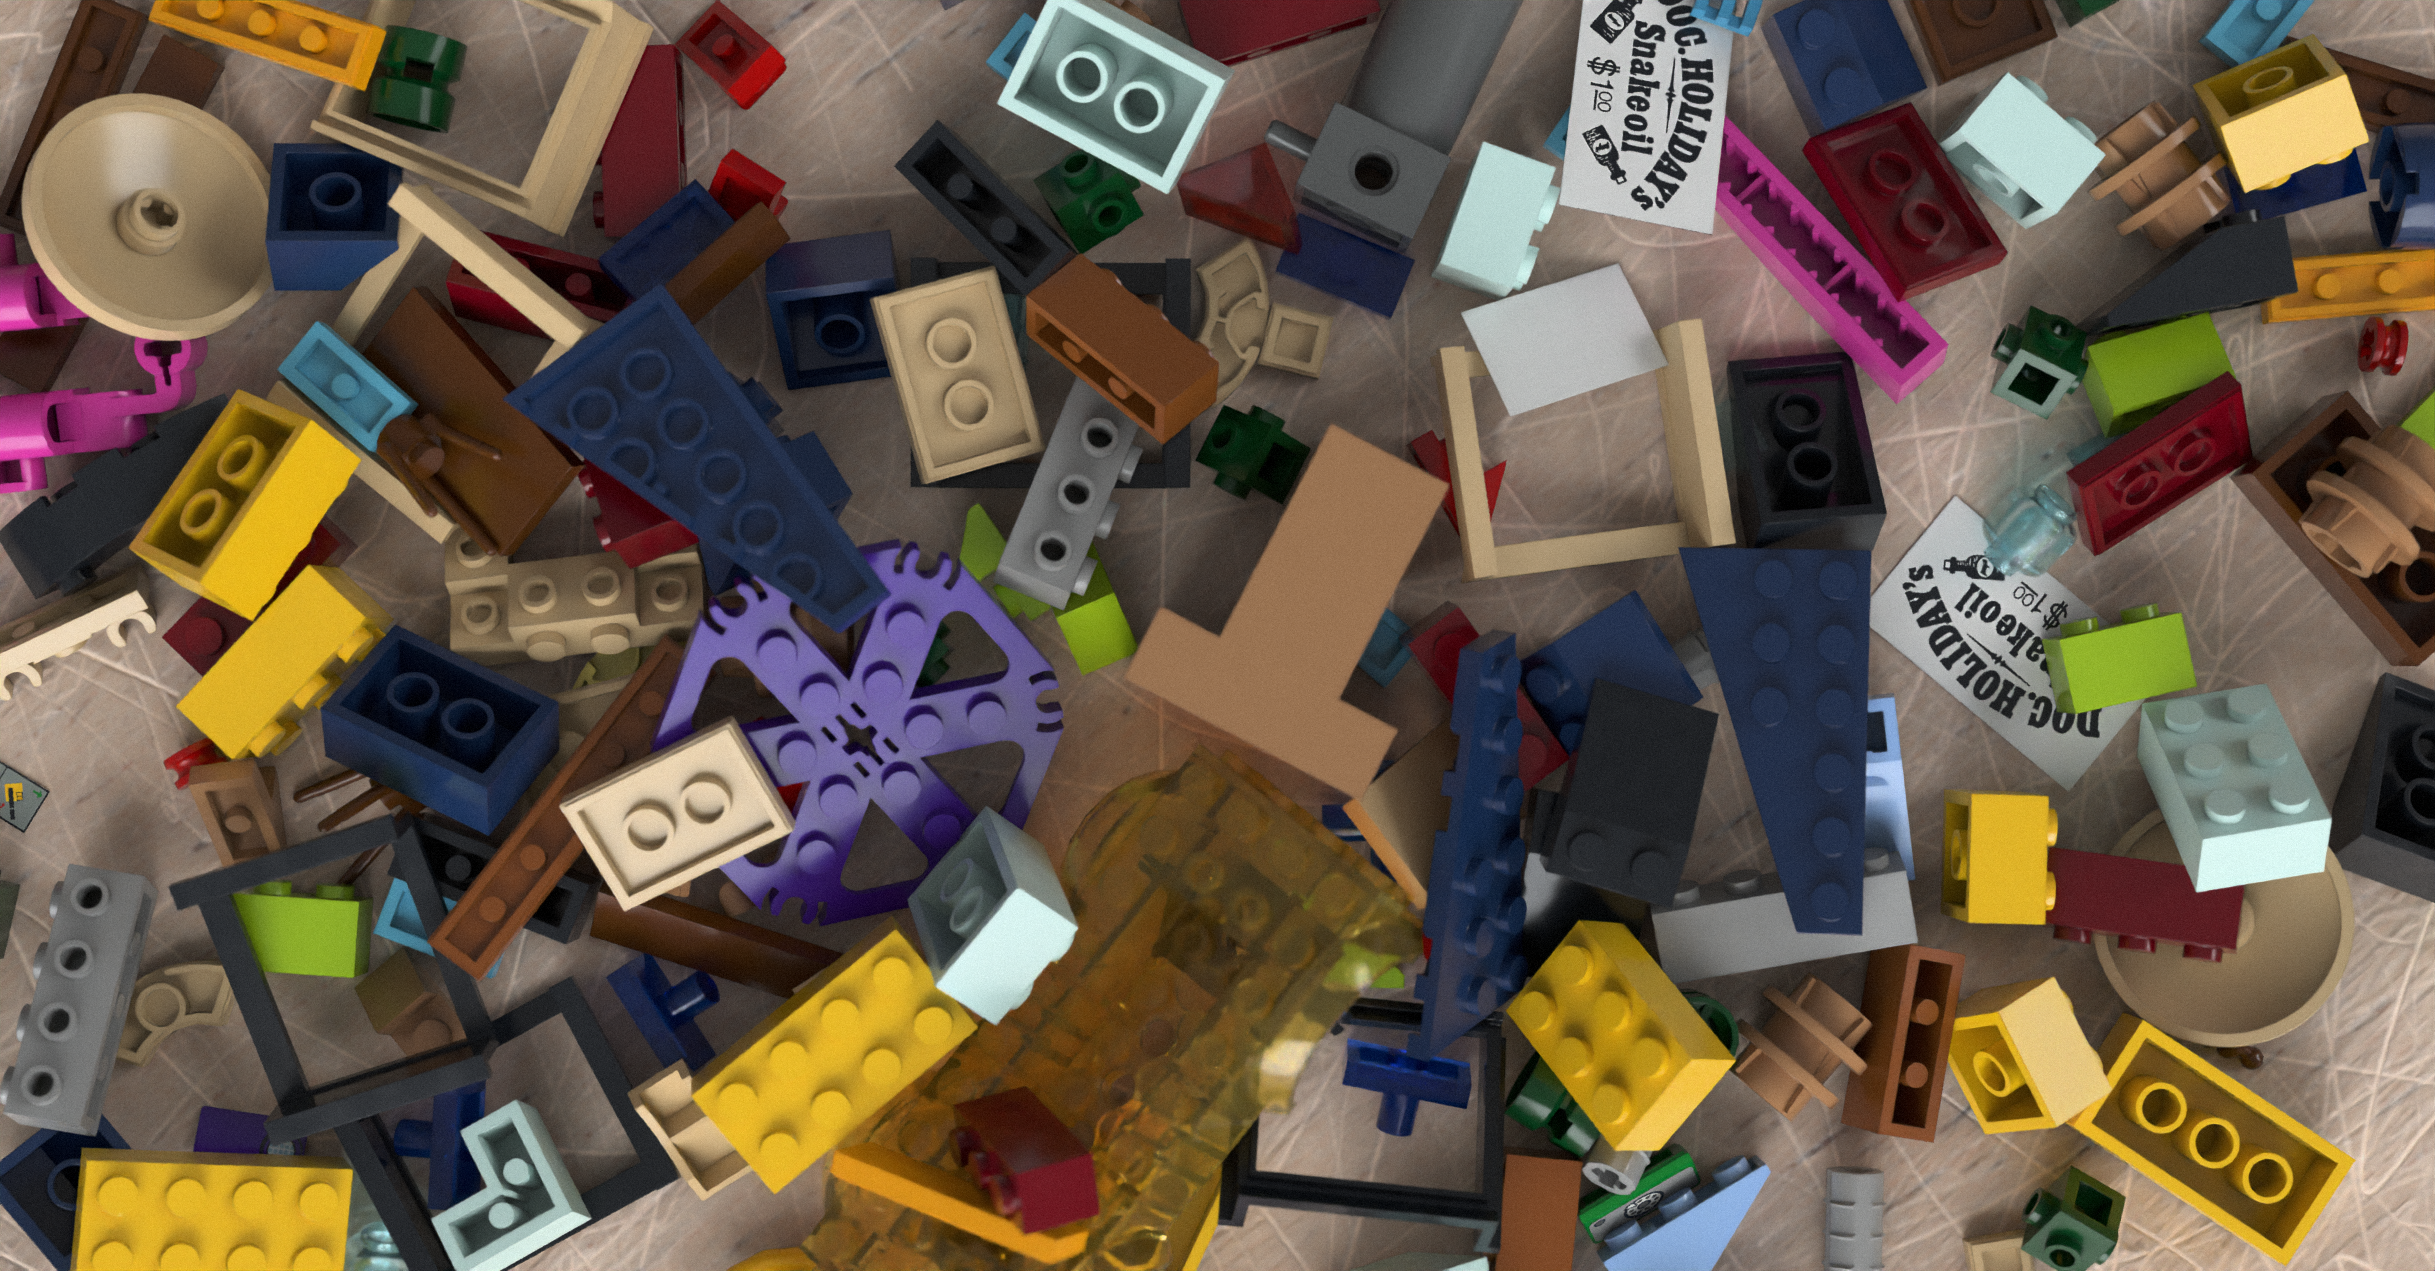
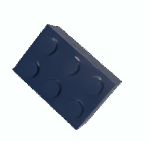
M396 624L321 707L325 757L488 836L560 750L558 701Z

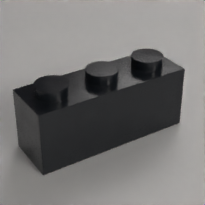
M939 120L926 131L894 166L1025 296L1079 255L956 132Z
M429 812L413 814L412 818L443 897L458 902L504 842ZM394 855L387 875L406 882L397 857ZM569 868L523 928L563 944L579 939L602 880Z

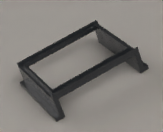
M911 258V288L994 265L991 262H940L937 258ZM1165 258V263H1094L1099 268H1106L1112 271L1119 278L1124 288L1133 295H1163L1162 312L1171 325L1191 340V258ZM996 268L1003 295H1024ZM1190 423L1164 445L1162 444V463H1137L1129 484L1117 479L1113 489L1190 488ZM911 449V487L1030 488L1040 463H998L931 483L921 484Z
M410 810L401 812L398 816L394 817L390 813L172 883L168 887L178 911L198 905L278 1102V1105L263 1123L272 1146L491 1078L493 1075L489 1060L500 1043L475 978L431 946L466 1038L309 1087L233 896V893L391 843L429 939L449 914Z
M570 976L555 984L544 994L492 1021L500 1043L498 1047L562 1013L641 1162L580 1195L592 1219L500 1271H508L654 1190H659L681 1178L673 1160L663 1145L634 1109L627 1094L634 1088L574 976ZM379 1113L334 1127L335 1133L408 1270L456 1271L431 1221L434 1216Z
M1328 994L1331 999L1352 1014L1349 1025L1421 1031L1424 1008L1422 1003ZM1328 1011V1015L1336 1022L1345 1024ZM1492 1012L1462 1035L1463 1037L1480 1038L1475 1193L1256 1170L1265 1034L1256 1036L1249 1032L1232 1015L1217 1225L1243 1227L1249 1205L1467 1227L1474 1228L1473 1251L1499 1254L1501 1250L1506 1070V1037H1501L1504 1012ZM1303 1015L1299 1018L1302 1020L1317 1021L1314 1017H1309L1307 1015Z

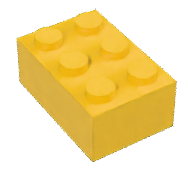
M237 389L128 548L180 586L253 621L262 606L273 596L276 585L297 554L309 543L314 529L335 498L345 490L350 476L362 459L313 420Z
M308 565L176 707L231 759L261 758L269 752L277 756L286 750L302 732V728L297 722L312 706L321 710V707L343 684L344 681L340 676L356 659L361 663L385 637L386 634L383 631L394 618L340 568Z
M1579 920L1505 1010L1614 1150H1660L1736 1061L1624 923Z

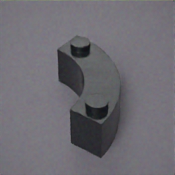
M225 393L153 426L155 431L131 445L126 451L127 456L124 457L120 449L115 447L72 474L75 481L55 492L49 500L46 496L39 497L0 530V543L35 599L59 589L63 596L66 597L86 588L97 580L98 576L95 570L133 542L228 404L229 399Z

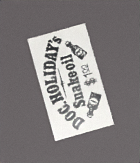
M1583 0L1559 205L1712 235L1734 32L1690 16L1695 0ZM1710 0L1708 6L1719 9L1722 0ZM1736 0V3H1735V6H1734L1732 15H1735V13H1736L1737 0Z
M1956 496L1952 498L1871 596L1870 627L2068 792L2146 699L2078 714L2057 712L2042 639L2061 635L2059 624L2072 620L2097 616L2099 626L2109 623Z

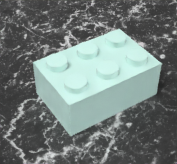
M1047 0L997 104L1168 194L1180 180L1235 70L1104 0Z
M2267 684L2142 703L2137 757L2196 892L2324 871L2332 818Z
M985 806L961 835L958 842L950 848L907 900L935 986L994 1025H997L1010 1009H1017L1025 1002L1033 988L1034 980L1050 961H1057L1068 951L1073 942L1075 932L1079 928L1045 846L987 806Z

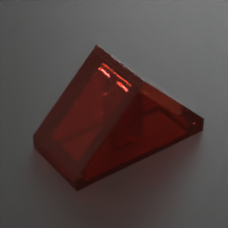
M1266 142L1181 175L1177 187L1186 215L1296 255L1299 254L1303 242L1297 215Z

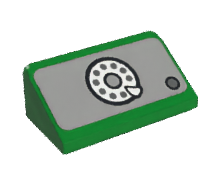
M1674 1143L1649 1158L1651 1163L1645 1167L1636 1189L1630 1195L1612 1193L1599 1187L1579 1199L1577 1216L1593 1243H1601L1608 1233L1631 1220L1638 1221L1656 1211L1661 1201L1681 1189L1687 1187L1693 1189L1700 1184L1701 1179L1689 1153L1680 1144Z

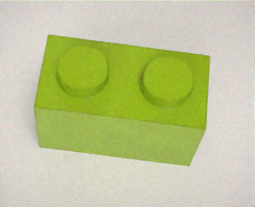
M2209 312L2189 318L2184 314H2180V317L2159 321L2150 329L2129 335L2126 332L2117 331L2098 338L2092 345L2087 346L2084 359L2089 361L2082 382L2105 439L2131 432L2226 371H2229L2235 379L2236 375Z
M2150 603L2120 610L2122 621L2099 626L2097 616L2059 624L2061 635L2042 639L2057 712L2078 714L2197 687L2182 613L2159 612L2158 603Z
M277 879L255 886L252 889L233 893L264 972L355 978L368 973L374 897L354 896L355 885L317 883L316 893L291 892L292 881Z

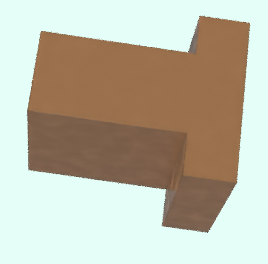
M1331 423L1317 445L1219 636L1160 606L1123 678L1361 801L1398 730L1345 703L1339 697L1438 509L1449 484Z

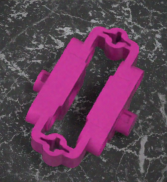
M14 233L0 234V333L81 325L78 322V318L90 317L72 304L55 287L39 263L18 265ZM136 336L134 352L137 361L145 371L153 374L155 377L156 393L143 394V388L90 393V388L86 387L0 396V494L48 488L44 457L111 450L115 447L119 449L129 448L135 442L148 435L146 414L186 408L193 402L196 396L195 370L203 364L207 356L208 342L206 336L180 340L182 346L181 353L173 355L162 353L161 342L167 341Z

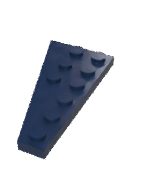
M1678 547L1796 933L1863 936L1871 550Z

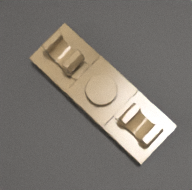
M138 562L72 595L63 597L1 626L0 699L8 701L13 697L14 686L7 675L13 672L23 673L36 688L42 685L43 666L40 661L53 655L61 658L75 653L87 643L93 633L107 627L108 638L119 648L127 645L128 633L121 624L126 619H137L144 625L145 630L149 634L155 632L157 614L154 607L149 603L150 578L141 564Z

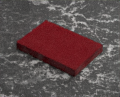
M1911 102L1811 137L1803 147L1802 152L1898 303L1999 265L2007 255L2008 251Z
M2226 371L2066 472L2082 543L2094 556L2107 551L2252 459L2253 455L2242 386L2229 371Z

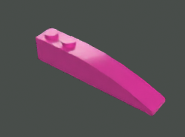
M1725 115L1715 210L1813 319L1898 404L1944 364L1949 344L1906 300L1897 302L1879 272Z

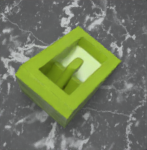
M1093 540L1086 556L1097 560V564L1084 596L1071 591L1064 611L1051 606L1083 676L1135 654L1139 648Z

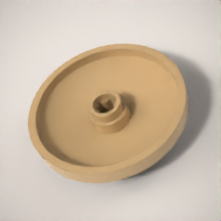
M142 93L111 95L88 102L67 114L51 129L34 153L27 168L22 192V215L30 246L38 263L55 287L72 304L98 322L117 331L152 340L180 341L200 338L220 331L239 320L255 305L273 281L265 243L271 177L251 147L230 127L211 114L180 100L160 95Z
M2160 808L2145 816L2127 831L2109 854L2184 865ZM2327 846L2323 872L2246 884L2237 954L2223 953L2222 963L2182 958L2183 947L2157 943L2156 954L2118 949V937L2093 934L2099 961L2113 988L2123 1001L2146 1022L2170 1036L2193 1044L2224 1048L2243 1047L2267 1042L2292 1031L2311 1018L2326 1003L2342 979L2350 958L2355 930L2352 894L2343 869L2332 850Z

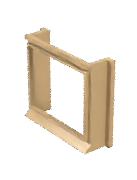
M370 0L361 21L374 24L385 30L387 25L405 27L416 0ZM517 0L589 29L521 188L364 124L373 79L384 75L386 70L378 61V57L366 90L362 91L334 82L318 121L312 120L309 128L333 142L345 143L515 214L546 231L564 237L654 27L638 20L611 0Z
M405 182L399 185L388 203L390 207L402 215L399 250L366 272L331 328L352 347L355 345L424 234L555 339L531 377L592 334L604 323L586 317L434 194L435 188L430 184L425 183L412 187ZM287 378L275 383L266 397V401L313 420L362 459L353 473L440 544L447 541L452 532L460 528L457 522L429 492L431 500L438 509V514L433 518L428 517L416 503L393 468L381 456L364 447Z
M1702 318L1681 320L1658 330H1652L1669 364L1655 369L1678 522L1494 546L1469 378L1491 375L1479 351L1465 352L1464 346L1436 350V355L1430 357L1431 367H1435L1464 561L1461 584L1679 555L1678 547L1714 548L1736 543Z

